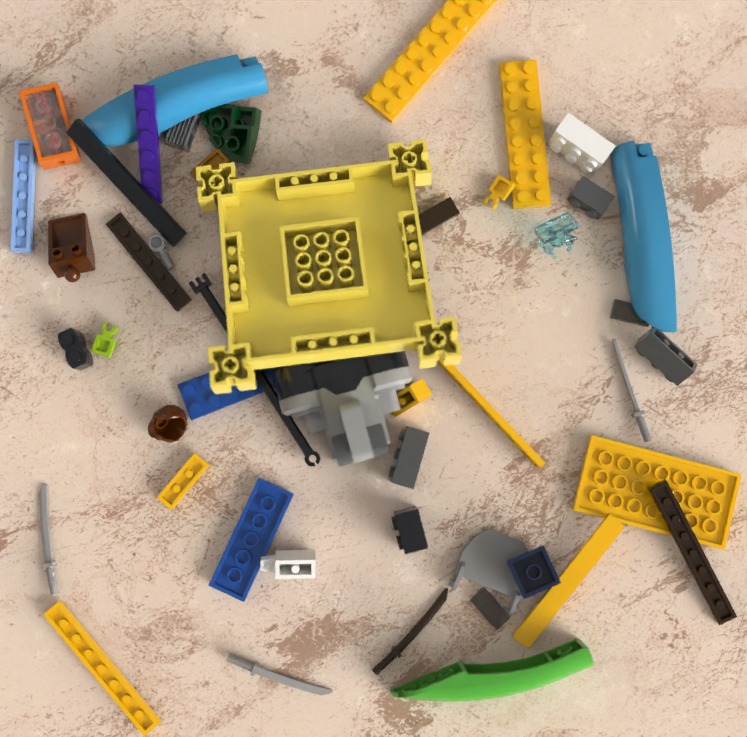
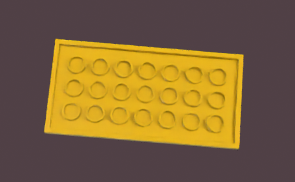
M590 435L572 510L605 518L609 513L620 523L672 536L647 489L666 479L698 542L725 550L742 474Z

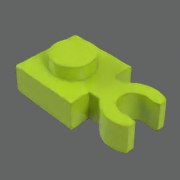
M104 322L102 325L103 335H96L91 352L111 358L117 340L112 339V337L117 334L119 327L114 325L113 329L108 331L109 323Z

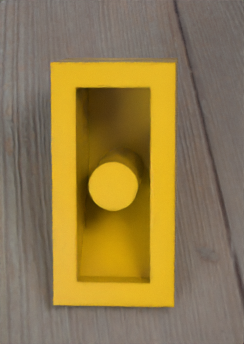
M424 379L397 393L401 410L392 412L394 417L432 396Z

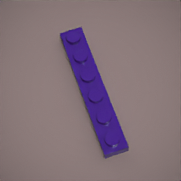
M135 84L133 87L141 185L159 204H162L155 85Z

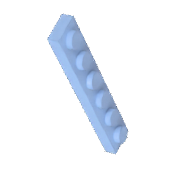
M15 140L10 250L13 253H33L36 150L33 140Z

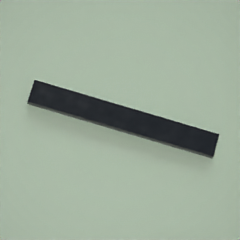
M80 118L76 119L67 130V135L172 247L176 246L187 233Z

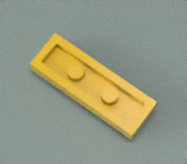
M194 453L157 496V499L170 510H173L208 469L210 464L197 453Z

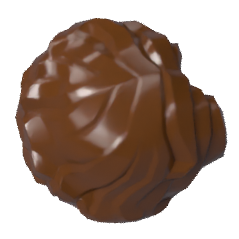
M166 405L155 411L148 425L149 435L156 440L169 443L178 441L187 430L188 425L184 410L175 405Z

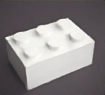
M570 113L566 115L547 143L554 152L561 153L568 162L575 163L581 167L580 169L584 173L591 174L592 176L616 147Z

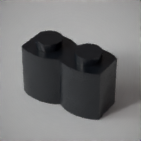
M69 328L58 333L59 344L66 351V360L71 368L83 370L93 365L92 354L86 348V340L80 331Z

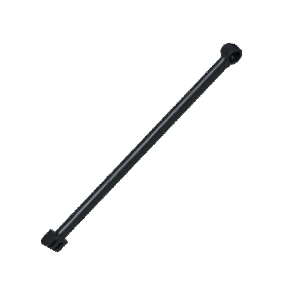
M203 273L202 277L205 282L202 283L200 278L197 277L195 280L198 286L196 287L193 281H190L189 285L196 295L198 293L202 294L228 335L226 314L209 289V286L212 285L206 273ZM254 370L255 379L305 455L306 464L312 467L315 466V462L319 464V453L312 450L292 417L282 414L277 393L262 370ZM311 455L316 456L315 462L309 460Z

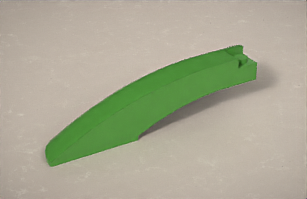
M577 638L543 653L507 662L463 664L461 660L390 689V692L394 697L422 701L463 702L488 700L543 687L592 667L594 663L589 648Z

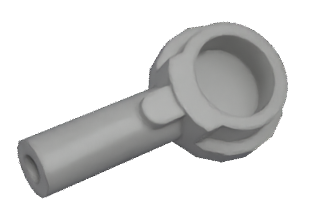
M157 233L150 236L148 240L149 248L160 254L168 270L175 267L166 251L167 240Z

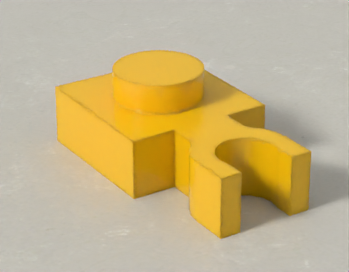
M498 174L488 189L491 196L484 200V205L487 206L490 201H493L494 204L491 206V209L495 211L499 199L505 201L515 187V184Z

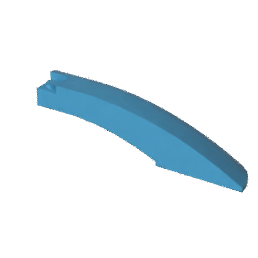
M237 54L188 66L144 83V85H155L158 136H161V132L177 123L211 108L233 101L268 94L265 73L262 64L258 62L256 56L239 60ZM134 89L111 100L82 119L85 125L105 146H120L138 141Z

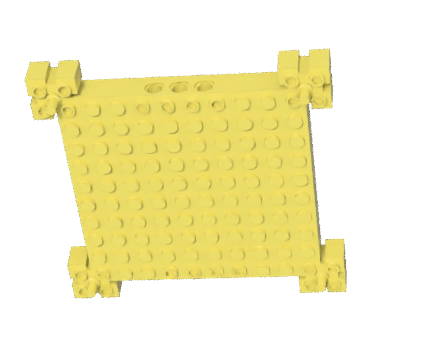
M426 139L411 141V145L404 147L403 142L389 143L388 161L240 179L238 178L234 162L219 164V169L215 170L212 169L211 165L196 167V179L199 185L197 187L198 202L202 211H219L229 351H227L224 345L208 347L209 364L213 371H209L210 387L215 394L232 392L231 386H237L240 391L256 389L254 372L256 369L417 350L419 369L436 367V361L443 360L444 366L460 364L462 353L460 341L456 340L458 334L456 317L441 318L438 325L435 323L413 184L415 182V187L431 185V167L428 159Z

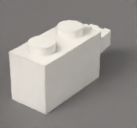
M276 550V555L261 557V571L275 573V579L315 578V550Z

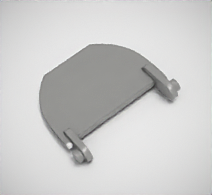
M493 529L479 533L464 548L453 574L455 578L450 579L448 586L451 587V590L456 591L461 577L468 578L512 597L508 614H517L519 610L517 604H520L522 596L506 561L528 552L525 544Z

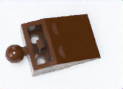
M86 213L48 221V264L57 278L65 277L69 282H77L80 279V273L95 270V255Z

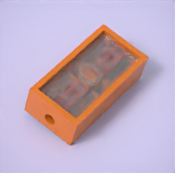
M58 83L20 90L19 94L37 158L42 168L48 170L82 162L77 144L66 133L71 126V122Z

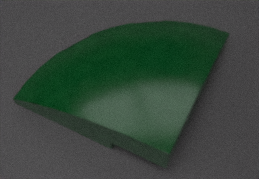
M223 104L201 112L202 124L207 129L210 136L209 140L217 150L220 149L227 158L249 165L258 137L261 110L252 107Z

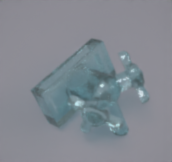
M568 211L534 227V230L541 240L539 245L543 248V251L553 259H556L557 256L552 252L556 247L558 248L566 244L567 251H572L571 245L577 240V237L570 235V232L578 229L579 224Z

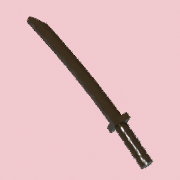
M448 588L443 590L425 615L397 646L391 647L392 651L372 669L376 675L385 669L396 657L400 658L402 656L401 652L415 639L447 600Z

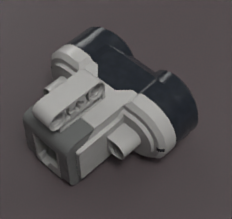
M401 351L280 366L273 371L272 378L282 414L292 416V419L303 417L308 435L326 431L333 459L337 458L340 467L390 453L388 444L391 441L384 414L401 410L396 391L406 388L405 385L409 384L412 380V374L406 352Z

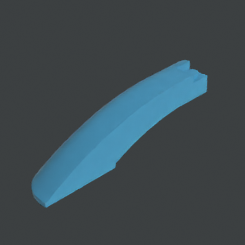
M634 141L625 142L613 149L610 153L619 201L624 245V269L631 304L635 313L642 321H646L652 327L662 332H677L672 242L657 156H653L651 143L635 144Z

